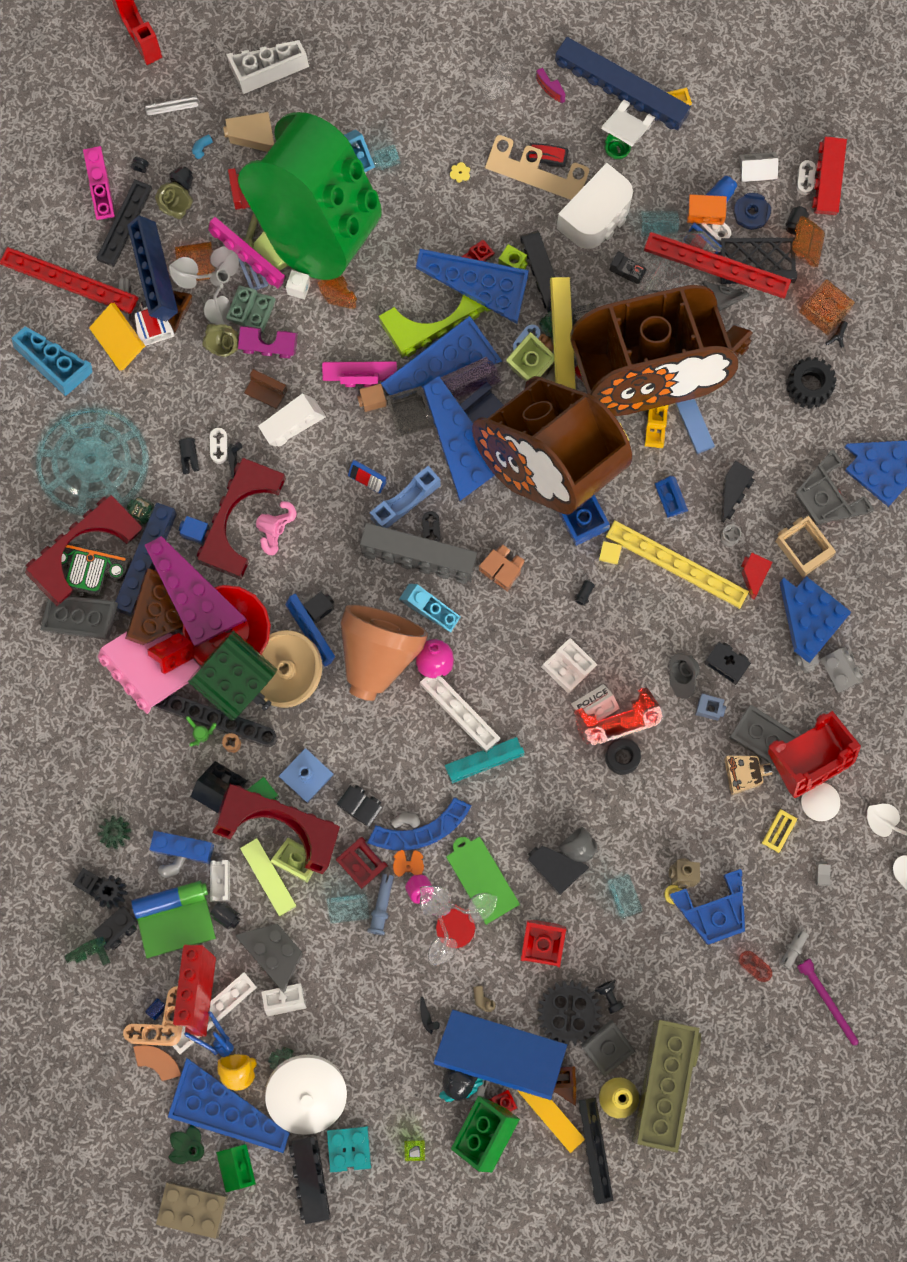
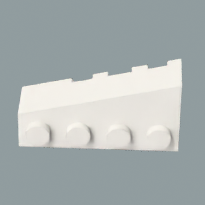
M299 40L276 44V47L273 48L261 47L257 51L249 52V50L241 51V54H226L229 66L243 94L309 67L306 52Z

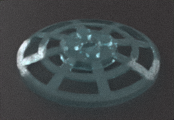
M101 408L81 409L59 419L44 435L36 458L37 476L45 494L61 509L79 516H83L89 510L85 509L87 498L101 497L109 493L124 507L140 491L145 482L149 466L148 449L138 428L123 415ZM98 413L96 422L82 423L73 427L68 421L71 417L80 414ZM106 414L123 421L130 427L131 431L121 435L113 427L103 424ZM62 424L66 432L59 438L54 450L44 449L50 434ZM84 428H94L92 437L81 439L76 432ZM104 429L116 436V439L109 443L99 439L101 430ZM70 436L75 444L70 451L60 450L63 442ZM137 437L140 443L142 465L131 463L130 450L126 441ZM122 445L125 460L114 459L112 449ZM89 456L96 457V461L93 464L86 463V459ZM42 457H52V469L56 479L49 485L44 481L42 474ZM57 459H68L70 468L60 475ZM113 467L122 468L119 477L112 483L108 475ZM128 471L140 473L134 487L122 498L116 488L124 481ZM75 475L78 479L82 480L80 490L71 487L65 481ZM101 480L106 487L98 491L88 492L90 482ZM61 485L69 493L79 496L78 507H72L62 502L52 491Z

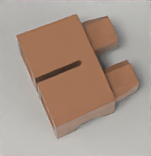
M502 544L496 551L493 549L480 564L479 571L489 579H494L496 584L508 592L516 578L520 575L524 560L516 555L510 562L506 559L510 550Z

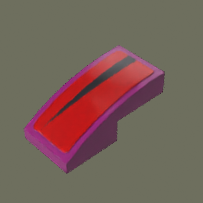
M543 67L536 70V80L544 91L560 103L565 102L566 94L558 79L551 82Z

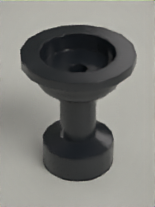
M615 979L607 981L594 989L600 995L606 996L610 1004L608 1006L610 1014L624 1007L622 1001H617L612 992L615 988Z

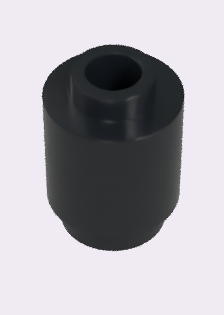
M802 206L792 208L786 222V231L788 233L799 235L803 231L809 217L806 208Z
M220 901L210 912L213 919L228 930L231 927L234 929L241 920L239 918L240 913Z

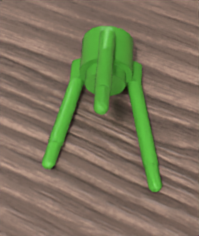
M187 716L186 720L193 727V736L196 739L189 746H199L201 742L207 741L209 735L213 734L217 724L213 723L207 730L204 726H197Z

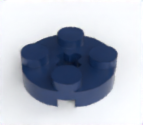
M758 193L745 194L737 200L734 207V217L737 224L750 230L762 228L768 222L771 215L770 204L767 203L764 196ZM754 208V211L757 213L752 215L747 210Z

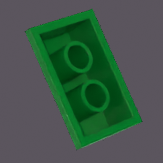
M478 1096L451 1150L478 1172L492 1173L520 1119L505 1107L482 1096Z

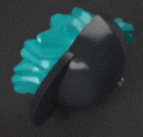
M447 1069L442 1080L444 1091L440 1092L439 1097L446 1102H452L453 1100L461 1101L469 1098L470 1095L478 1091V1087L483 1084V1079Z

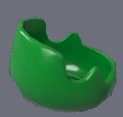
M609 134L605 140L604 150L614 160L623 159L630 153L631 145Z

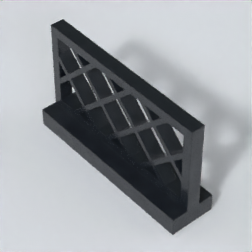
M795 237L721 238V256L725 257L726 255L729 259L737 261L733 256L738 251H741L746 256L741 263H745L749 259L756 265V268L791 279V283H795L797 280ZM746 243H751L755 247L750 254L742 248ZM764 243H769L773 247L768 254L760 248ZM782 243H790V251L787 254L779 248ZM725 244H733L737 249L732 254H729L725 250ZM757 250L764 256L759 263L751 257ZM775 250L783 256L778 263L770 257ZM766 259L774 265L771 270H765L761 266ZM786 259L791 263V270H784L779 264ZM721 278V284H739Z

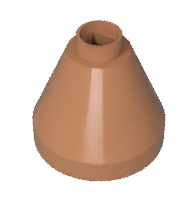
M362 605L346 606L341 620L346 677L347 681L351 684L349 692L358 698L374 701L377 693H383L423 650L428 632L418 624L387 611Z

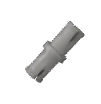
M798 929L791 944L787 945V951L781 962H779V965L783 968L787 967V970H791L797 956L801 955V949L809 937L806 932H801Z

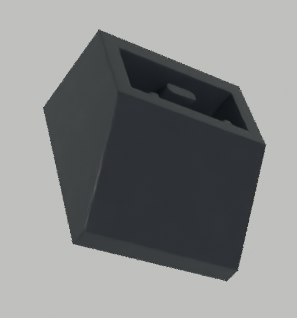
M214 761L198 778L190 797L218 813L229 785H238L244 788L248 780Z

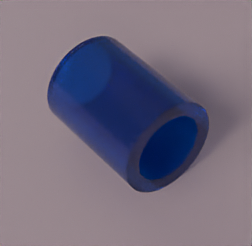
M156 998L145 1013L156 1021L165 1010V1004Z

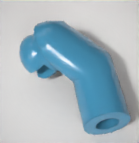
M209 134L194 143L192 154L195 155L196 159L202 158L204 156L203 148L213 143Z

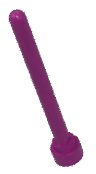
M809 958L804 963L797 965L800 973L808 976L850 1043L854 1046L857 1045L859 1042L815 974L812 960Z

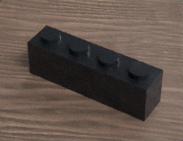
M317 1136L293 1140L292 1145H289L291 1158H295L296 1165L292 1166L294 1178H298L299 1186L296 1187L297 1198L302 1201V1207L299 1208L301 1220H305V1224L330 1220L331 1216Z

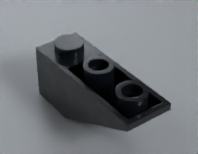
M736 460L723 481L721 522L723 523L726 518L731 519L736 511L733 507L736 503L740 504L745 497L743 491L745 488L750 489L755 481L752 478L755 472Z

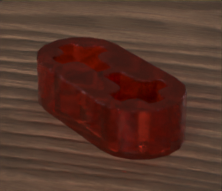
M744 951L740 954L738 958L740 966L759 982H767L771 979L772 969L755 953ZM744 955L752 956L751 961L755 964L754 967L749 963L746 965L743 963L745 961ZM755 968L767 969L766 974L768 977L760 978V972Z

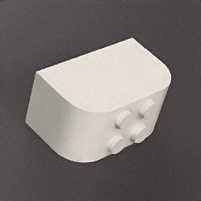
M606 163L558 213L557 229L577 246L585 249L595 248L605 239L609 240L614 234L613 230L617 226L620 228L626 221L633 194L631 183Z

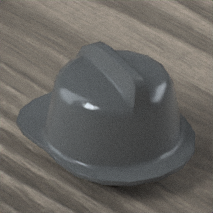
M675 654L670 659L669 664L670 685L677 697L681 699L689 698L695 691L696 678L699 675L700 667L692 655Z

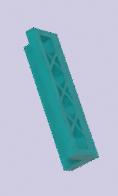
M517 737L493 746L488 752L482 750L446 764L445 768L453 784L522 757L525 752L523 747L520 746Z

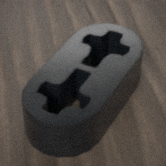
M434 511L426 512L422 518L423 538H429L430 531H433L434 537H437L434 541L440 542L439 516ZM429 516H433V519H436V521H433V527L429 528V522L425 520H428Z

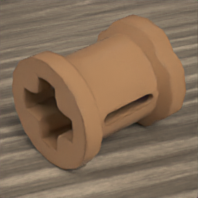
M229 733L223 737L222 744L228 752L235 753L240 750L241 741L236 734ZM230 739H232V741H235L234 747L229 745L228 741Z

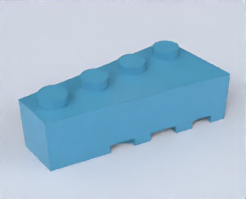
M26 326L11 338L14 348L64 396H67L93 372L90 362L78 358L72 352L69 353L62 349L60 345L53 344Z

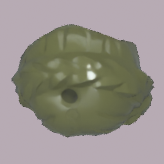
M176 182L161 185L155 195L159 210L177 219H182L186 214V210L193 203V199L188 194V191Z
M208 324L202 345L206 350L217 356L227 357L238 350L239 334L232 326L226 324Z

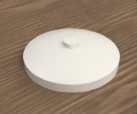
M299 1055L282 1062L270 1075L265 1090L266 1107L274 1122L286 1131L302 1135L318 1133L330 1127L342 1114L347 1098L345 1081L339 1069L327 1059L315 1055Z

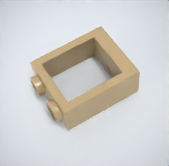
M809 516L805 519L802 517L797 519L793 523L794 526L789 530L787 527L777 534L778 538L775 541L802 577L825 563L836 553ZM804 527L823 550L821 554L805 565L800 562L785 542L786 539Z

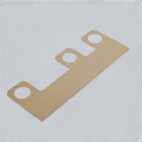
M498 135L495 138L485 166L486 169L570 200L584 187L589 174L588 167L573 163L567 179L538 169L542 157L540 149L526 146L519 162L509 158L513 140L502 135ZM500 140L508 142L509 147L505 152L497 149V143ZM535 151L538 155L535 162H528L526 159L527 152ZM575 168H582L584 170V177L577 180L573 177Z

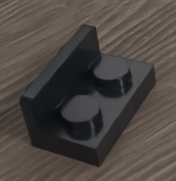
M121 906L92 933L104 945L103 947L106 950H115L122 944L121 939L127 935L129 937L137 930L138 922L124 906Z

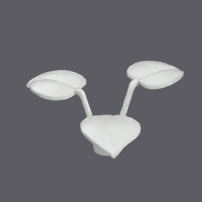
M878 804L868 807L867 821L874 833L887 837L893 829L907 836L906 831L895 827L900 821V815L894 806ZM902 855L895 860L893 873L905 890H907V856Z

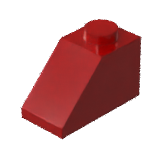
M751 553L749 558L745 556L741 567L744 568L742 576L752 599L756 598L773 563L754 553Z

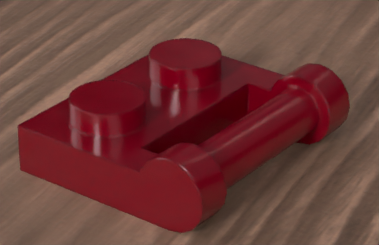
M360 837L336 859L361 889L388 867L385 861L382 862L370 849L363 837ZM358 848L376 866L373 871L355 852Z

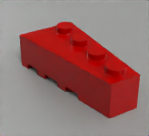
M824 137L822 142H819V160H817L816 171L818 172L814 182L816 197H813L812 208H815L814 213L837 215L839 213L847 139Z

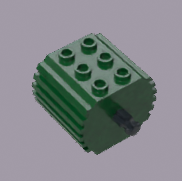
M233 630L188 680V683L233 721L251 701L257 705L261 703L263 705L261 709L264 711L271 706L272 702L270 700L265 701V696L260 691L273 678L278 669Z

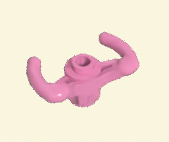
M288 501L280 503V507L288 509V513L278 516L261 514L256 521V527L259 531L265 533L267 539L265 537L260 539L261 547L267 555H275L277 553L279 535L283 533L285 525L296 518V509Z

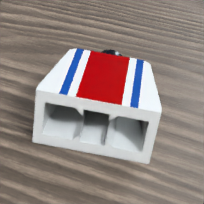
M146 300L140 303L142 311L135 313L137 335L144 345L147 346L174 337L175 335L169 322L149 316Z

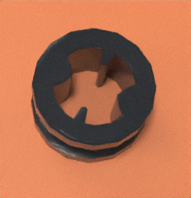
M134 157V163L131 164V168L134 171L146 173V167H148L149 162L143 158Z

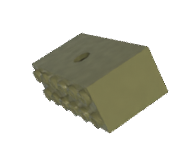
M663 1020L654 1021L633 1134V1143L678 1153L692 1070L697 1064L700 1051V1028Z

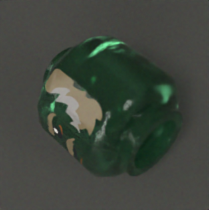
M139 496L135 500L131 499L126 509L138 523L143 525L149 521L155 506L152 502Z

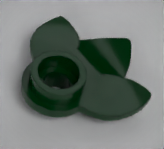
M190 1125L186 1133L177 1131L170 1134V1143L174 1150L168 1158L173 1163L197 1162L203 1157L204 1146L201 1143V1133L198 1128ZM195 1147L196 1153L192 1155L191 1150Z

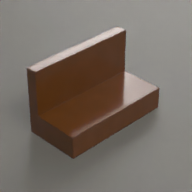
M252 369L249 375L251 381L244 394L278 409L287 392L286 384Z

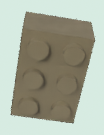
M167 1182L156 1225L216 1239L219 1236L228 1195Z

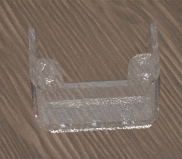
M704 231L675 232L666 236L667 238L708 252H720L722 249ZM655 255L637 288V292L644 296L678 288L690 267Z

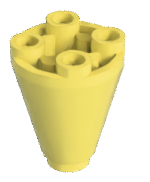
M622 1077L612 1078L601 1087L599 1102L603 1111L609 1116L626 1118L637 1109L639 1092L630 1080ZM621 1094L626 1096V1101L623 1103L618 1099Z

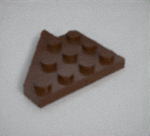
M149 568L145 571L125 639L140 645L148 644L183 628V622L158 572Z

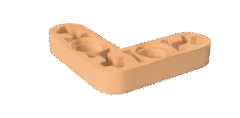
M178 986L168 991L162 1025L129 1024L123 1031L124 1039L131 1044L176 1045L180 1041L183 1026L173 1025V1021H170V1014L175 1011L176 1000L174 996H177ZM135 1030L137 1033L142 1034V1037L140 1035H133L131 1037L130 1033H133ZM151 1030H156L155 1038L149 1040L147 1038L148 1033ZM171 1031L174 1033V1036H171L170 1039L162 1036V1033L164 1035H170Z

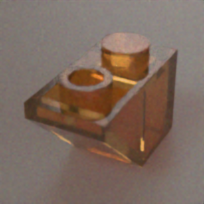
M343 276L317 282L318 289L328 304L349 309L356 308L355 301H357V298L353 291L349 292L346 286L348 284Z

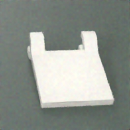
M623 100L618 109L602 125L601 129L633 146L646 130L650 129L655 117L648 114L644 121L637 119L627 113L626 109L630 102Z

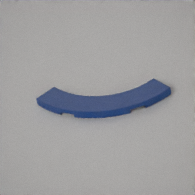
M454 797L448 808L436 820L413 830H390L375 825L367 843L379 848L396 851L414 850L429 846L450 834L463 821L472 805Z

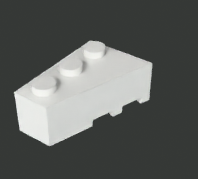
M302 393L258 427L270 445L279 447L284 445L291 437L299 434L326 416L314 398Z

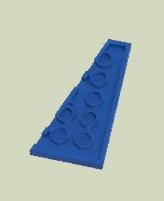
M420 249L416 269L518 324L529 270Z
M468 316L380 384L390 398L393 399L423 388L438 376L442 381H446L502 362V360L472 318Z
M186 1058L168 1118L284 1153L290 1132L281 1128L264 1113Z

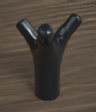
M841 321L834 336L825 344L828 346L838 340L840 347H844L843 335L848 323Z

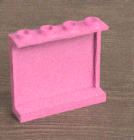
M125 632L100 649L98 654L99 662L111 672L112 677L116 681H119L124 691L132 696L137 706L148 714L153 706L188 684V680L200 666L192 659L163 674L160 663L148 656L147 649L170 638L172 634H167L148 644L140 645L125 639L127 634Z

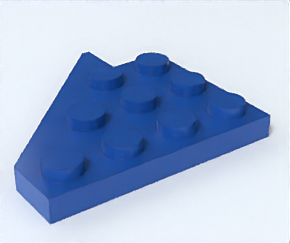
M807 576L797 588L783 578L780 582V588L794 652L810 663L850 615L851 611Z

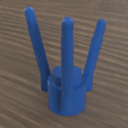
M209 1011L208 1015L221 1034L219 1036L216 1032H213V1036L216 1038L213 1042L214 1047L187 1032L184 1035L210 1050L214 1055L219 1053L222 1057H227L233 1051L234 1045L229 1041L230 1038L225 1034L213 1013Z

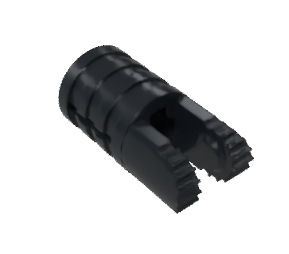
M180 439L178 443L183 474L190 473L189 460L192 470L194 472L199 471L195 439Z

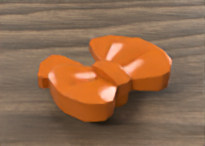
M403 850L398 851L394 855L393 870L396 876L401 877L406 872H411L413 875H422L424 864L421 859H423V855L419 851H413L411 861H406Z

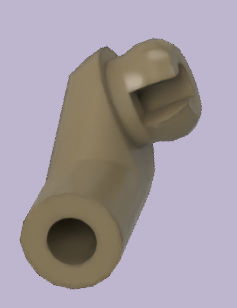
M483 986L473 987L475 1005L485 1012L493 1011L496 1004L493 1000L484 996Z

